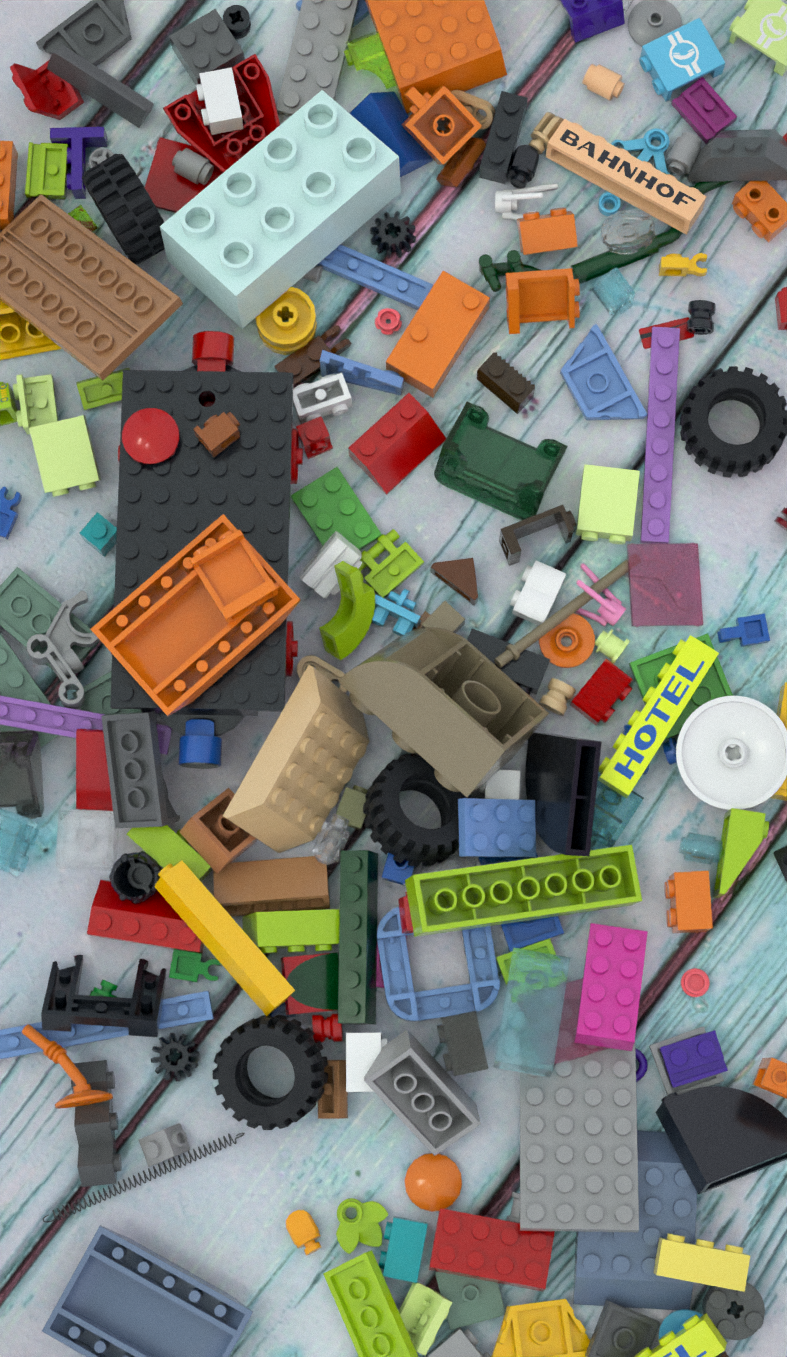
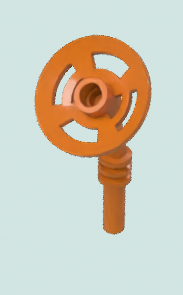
M30 1024L23 1028L22 1034L43 1050V1054L55 1064L59 1063L76 1085L73 1087L74 1093L60 1099L55 1104V1108L78 1107L113 1099V1094L91 1090V1085L87 1084L86 1078L68 1057L65 1048H62L56 1041L47 1039Z

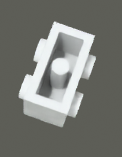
M342 373L329 374L322 377L319 381L304 383L293 389V405L300 424L320 416L324 417L330 414L338 416L346 413L349 410L348 408L352 407L351 395Z

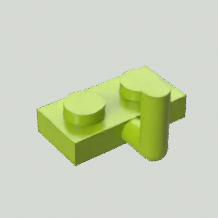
M130 368L114 371L104 380L96 376L76 382L84 410L122 400L123 370H130Z

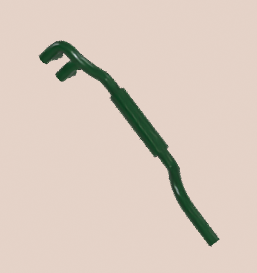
M733 181L698 182L693 188L698 189L704 195ZM671 227L669 230L655 236L648 234L571 265L573 278L579 279V284H582L659 252V248L677 241L682 232ZM517 250L508 252L507 262L492 263L491 256L487 254L479 258V271L484 276L486 282L489 283L493 292L501 290L499 276H506V273L541 270L523 264Z

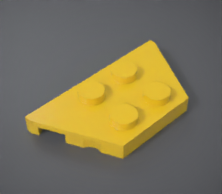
M566 1299L507 1306L492 1357H586L585 1353L590 1339L586 1335V1329L580 1320L574 1316V1311Z

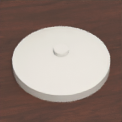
M724 696L708 701L688 717L679 733L676 758L681 777L696 797L713 807L730 810L731 808L744 810L760 805L771 798L786 779L787 730L780 718L769 707L757 700L742 696Z

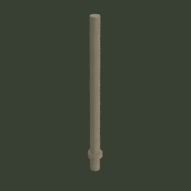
M636 554L631 555L590 586V588L597 594H600L641 563L640 558ZM585 591L514 645L509 644L506 646V651L494 659L496 665L502 668L511 660L516 661L519 659L520 653L583 607L593 597Z

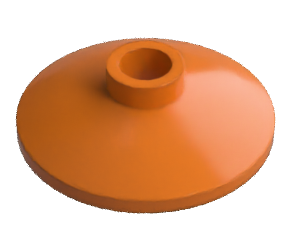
M575 613L539 639V646L544 657L550 659V663L562 668H572L584 663L592 654L595 645V635L591 625L586 619ZM565 637L570 638L572 642L568 647L563 646L561 640Z

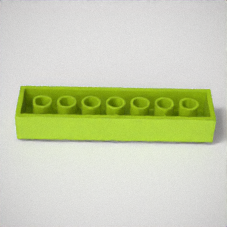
M632 845L590 850V856L560 854L416 874L405 880L414 937L632 906L642 901Z

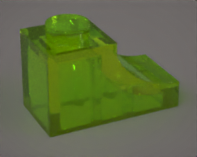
M376 31L346 42L348 49L343 52L348 66L354 65L356 71L363 69L374 73L381 79L386 89L397 86Z

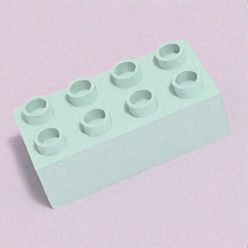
M321 90L160 226L167 260L243 329L401 193L399 156Z

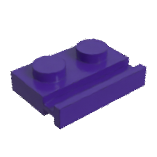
M715 1030L659 1047L672 1088L728 1071Z

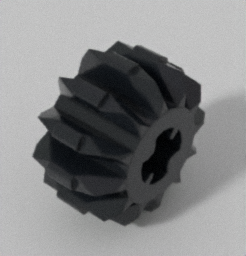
M398 211L391 218L390 214L386 212L384 213L385 220L376 218V226L370 228V234L373 235L371 244L378 245L376 248L378 254L386 250V257L388 259L391 258L392 252H396V256L401 258L402 250L410 252V244L416 242V236L413 235L415 225H408L410 222L408 216L400 220V213ZM394 232V234L397 235V237L392 238V236L389 235V233Z
M170 1033V1043L164 1037H160L159 1041L164 1047L161 1049L160 1047L153 1046L152 1051L160 1053V1057L151 1058V1063L161 1062V1065L155 1069V1072L159 1074L167 1069L164 1079L169 1080L174 1071L175 1080L179 1082L182 1078L181 1071L187 1077L192 1076L191 1071L187 1068L188 1065L198 1068L199 1064L191 1061V1057L200 1056V1052H190V1049L196 1045L194 1040L184 1045L187 1039L186 1034H182L177 1043L176 1034ZM173 1049H178L177 1053H182L183 1055L182 1059L178 1060V1065H173L174 1061L169 1062L168 1056L173 1054Z

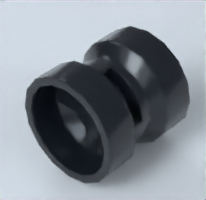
M707 300L690 301L688 312L691 316L687 321V332L698 335L713 333L714 322L712 321V316L715 314L716 304Z

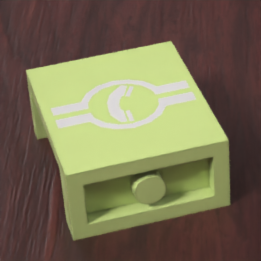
M748 0L744 7L746 10L742 17L737 16L729 28L732 32L729 42L734 44L739 37L776 62L774 71L783 76L787 71V4L781 0Z

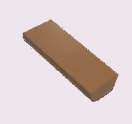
M326 855L230 863L218 874L213 870L214 897L231 917L249 915L255 912L330 908Z

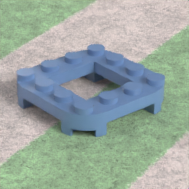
M399 907L392 909L382 918L377 929L381 971L387 1004L397 1017L406 1021L416 1022L475 1013L484 1010L492 1004L500 988V979L498 977L490 926L462 930L470 984L414 992L406 936L414 935V933L402 934Z

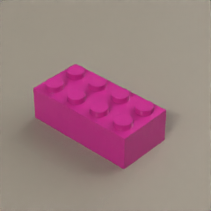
M590 924L574 1043L632 1051L635 1042L648 931Z

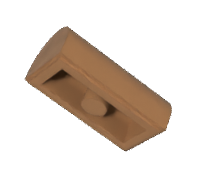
M327 1060L328 1066L324 1068V1072L328 1073V1080L323 1085L325 1091L318 1100V1119L348 1118L346 1060Z

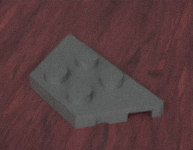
M91 0L36 42L37 47L52 55L55 49L58 50L61 45H64L93 65H99L132 40L124 0Z

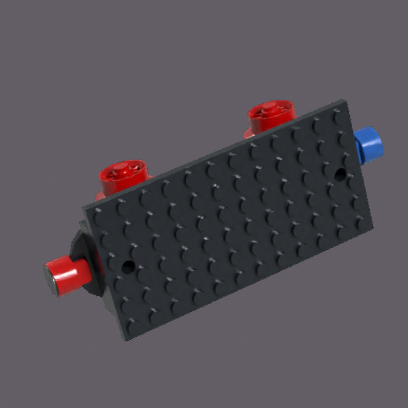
M203 331L194 334L192 342V363L194 366L183 371L123 370L120 445L118 446L119 486L114 608L222 514L227 517L237 530H241L245 539L288 585L291 484H297L298 465H303V448H299L298 429H292L293 373L241 372L233 368L234 337L228 333ZM145 408H157L167 412L175 420L179 429V442L175 454L156 464H144L134 461L126 452L122 442V431L128 418L135 412ZM223 412L225 414L231 412L240 423L238 427L240 437L217 456L213 457L196 437L193 429L199 426L202 430L204 423L213 415L217 414L219 416ZM286 618L278 628L198 698L170 716H167L112 654L111 709H141L142 712L155 711V714H159L170 729L183 735L179 738L178 765L196 769L218 768L221 766L222 738L219 736L233 730L245 716H258V711H283L285 707L286 677H292L293 657H298V640H294L293 621H287Z

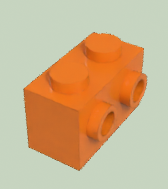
M750 181L735 194L732 202L735 213L740 218H746L752 225V230L759 238L764 237L769 243L787 227V202L767 181Z
M565 207L551 209L550 214L540 215L538 211L527 212L523 214V218L517 219L520 249L523 255L578 247L574 214L571 211H567Z

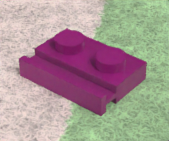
M703 77L683 91L679 97L674 98L671 103L705 144L737 119L736 114Z

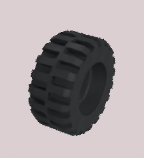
M114 154L84 172L82 181L130 261L134 264H140L165 249L160 230L164 220L124 155Z
M729 366L725 372L721 368L714 370L711 376L705 375L699 380L697 386H693L685 401L680 417V425L682 426L680 431L681 440L686 442L685 450L688 455L693 454L696 457L694 462L700 467L702 464H705L709 467L707 471L714 475L716 471L723 472V477L731 478L733 474L744 477L750 471L758 472L766 463L769 464L774 459L787 435L786 399L784 396L779 397L778 391L780 388L775 382L771 385L766 382L768 379L763 373L759 377L753 375L754 369L745 367L744 372L738 371L737 366ZM727 400H735L748 405L759 419L760 428L757 436L751 442L739 445L730 444L719 439L713 433L708 423L709 413L713 406Z
M415 753L413 756L411 754L401 755L398 760L394 759L387 764L372 782L366 793L363 813L368 815L364 822L366 828L372 830L370 837L374 843L378 841L382 845L380 850L386 855L388 852L394 855L393 860L399 863L406 860L409 866L417 867L422 862L423 866L427 867L433 866L436 862L441 863L445 861L451 854L457 851L459 848L458 799L476 797L471 795L466 797L461 792L450 791L442 786L435 777V768L418 753ZM412 790L428 796L436 804L440 812L441 828L427 829L411 822L400 806L399 793Z
M270 1014L268 1016L263 1015L237 1027L221 1043V1051L216 1053L214 1059L217 1068L213 1070V1079H218L219 1085L214 1088L217 1096L223 1095L225 1101L221 1104L225 1110L231 1108L235 1112L232 1117L240 1122L242 1119L247 1120V1126L254 1129L259 1125L262 1126L263 1130H273L275 1127L282 1129L304 1117L316 1106V1102L322 1097L325 1091L323 1085L328 1080V1073L324 1072V1068L328 1066L327 1056L322 1057L320 1051L324 1048L321 1042L315 1043L312 1038L315 1033L310 1028L306 1030L301 1028L302 1022L296 1019L289 1021L285 1015L278 1014L275 1017H271ZM271 1046L279 1049L289 1058L294 1069L295 1078L293 1088L285 1096L280 1098L266 1096L259 1092L252 1084L248 1075L247 1064L249 1055L256 1048Z

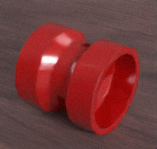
M333 1013L325 1020L321 1014L312 1015L313 1032L315 1033L313 1039L315 1043L318 1041L323 1043L326 1037L333 1042H343L342 1024L338 1023V1013Z

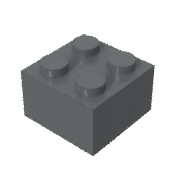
M216 9L169 36L173 51L195 85L201 84L199 73L231 68L245 60L241 47Z

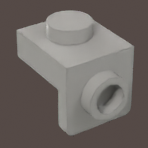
M181 1124L173 1125L139 1139L148 1167L190 1150L187 1136Z

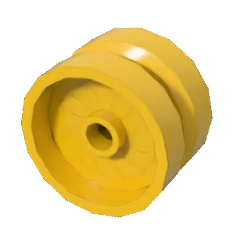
M290 287L256 317L259 337L264 345L275 353L291 355L315 338L317 322L314 304L309 296L298 288Z

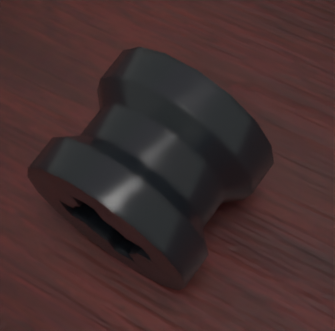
M232 5L224 11L223 21L233 37L240 39L247 36L251 29L250 16L247 9L241 5Z

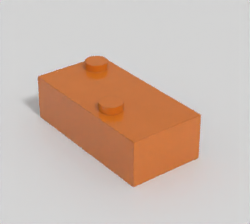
M442 271L386 360V370L398 373L400 377L404 378L406 383L433 398L488 311L490 297L447 272Z

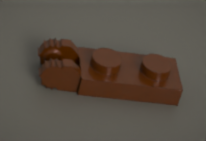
M335 325L324 332L321 337L317 336L274 367L277 372L293 373L294 389L321 370L320 357L322 350L340 355L352 343L349 339H344L331 350L328 348L326 343L337 337L342 331L339 325Z

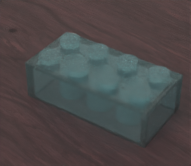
M513 948L493 1067L551 1077L570 957Z

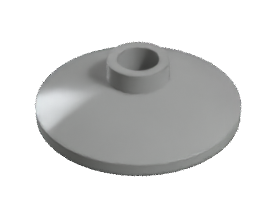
M643 0L631 10L628 18L629 34L641 47L681 27V17L678 10L666 0ZM657 17L660 19V22L654 23L651 21V18Z

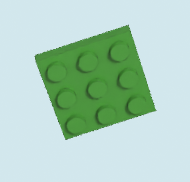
M708 633L696 637V639L714 649ZM677 645L629 663L642 699L651 686L657 688L662 679L657 676L666 662L671 665L675 660L676 655L672 652ZM718 657L714 660L664 740L679 735L688 717L701 705L716 698L733 696Z

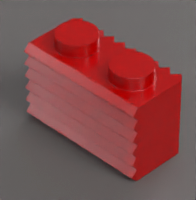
M605 659L571 701L570 706L596 726L600 721L606 723L615 712L612 706L617 699L623 702L633 688L629 684L633 679L608 659Z

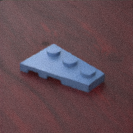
M322 350L320 357L322 377L329 374L342 373L346 383L401 396L404 378L400 377L398 373L390 370L383 371Z

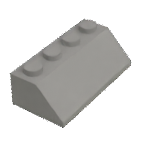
M408 1029L383 1047L364 1076V1081L434 1156L481 1124L475 1102Z

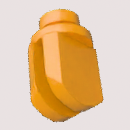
M304 1210L293 1211L286 1219V1229L297 1248L305 1246L304 1252L306 1256L321 1248L320 1243L315 1242L321 1236L320 1231L308 1212Z

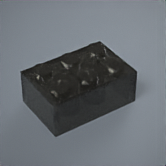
M476 1011L441 1018L442 1024L436 1027L440 1043L446 1042L448 1053L443 1054L446 1072L452 1071L453 1076L488 1069Z

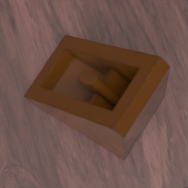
M473 558L435 562L432 564L430 573L475 606L478 602V591Z

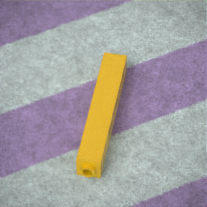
M182 860L175 866L171 863L158 873L160 879L154 887L266 1016L292 995L295 989Z

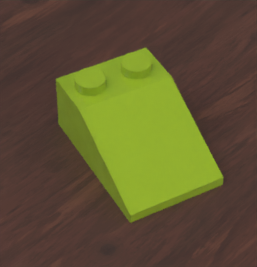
M734 808L725 813L713 898H720L726 894L763 839L767 838L769 821H765L766 813Z

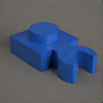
M2 487L0 490V537L8 540L18 517V513L12 511V509L19 505L22 495L16 492L12 500H7L8 489Z

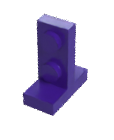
M50 128V140L52 143L69 145L67 147V162L71 164V173H67V189L72 190L75 199H86V187L82 181V176L86 171V147H107L105 128Z

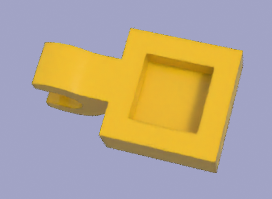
M698 253L691 260H689V257H682L680 254H667L666 257H661L659 276L686 277L687 274L699 277L705 276L707 268H699L696 263L699 261L706 262L707 254Z

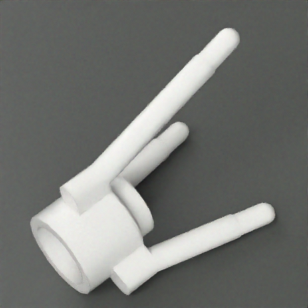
M558 184L496 191L495 213H502V219L517 220L523 218L522 215L512 213V210L518 209V200L542 198L543 193L541 191L557 189Z

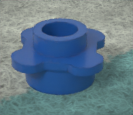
M672 737L669 738V742L663 743V750L670 765L677 763V742Z

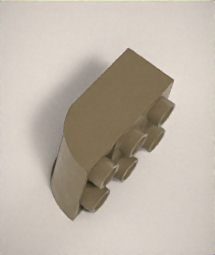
M419 628L398 637L351 669L339 681L350 692V700L359 711L367 715H376L392 730V738L400 748L409 753H418L435 768V777L442 786L450 791L461 792L466 797L471 795L506 765L549 714L468 640L454 632L440 628Z

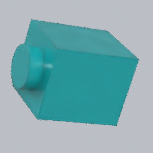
M97 512L79 534L85 542L105 557L116 544L117 528Z

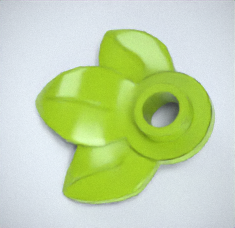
M354 1198L345 1199L339 1204L337 1218L340 1225L336 1236L340 1246L346 1253L351 1254L359 1241L372 1247L382 1245V1230L378 1223L388 1216V1212L381 1204L375 1201L361 1203ZM350 1207L355 1208L357 1211V1215L354 1218L346 1216V1210Z

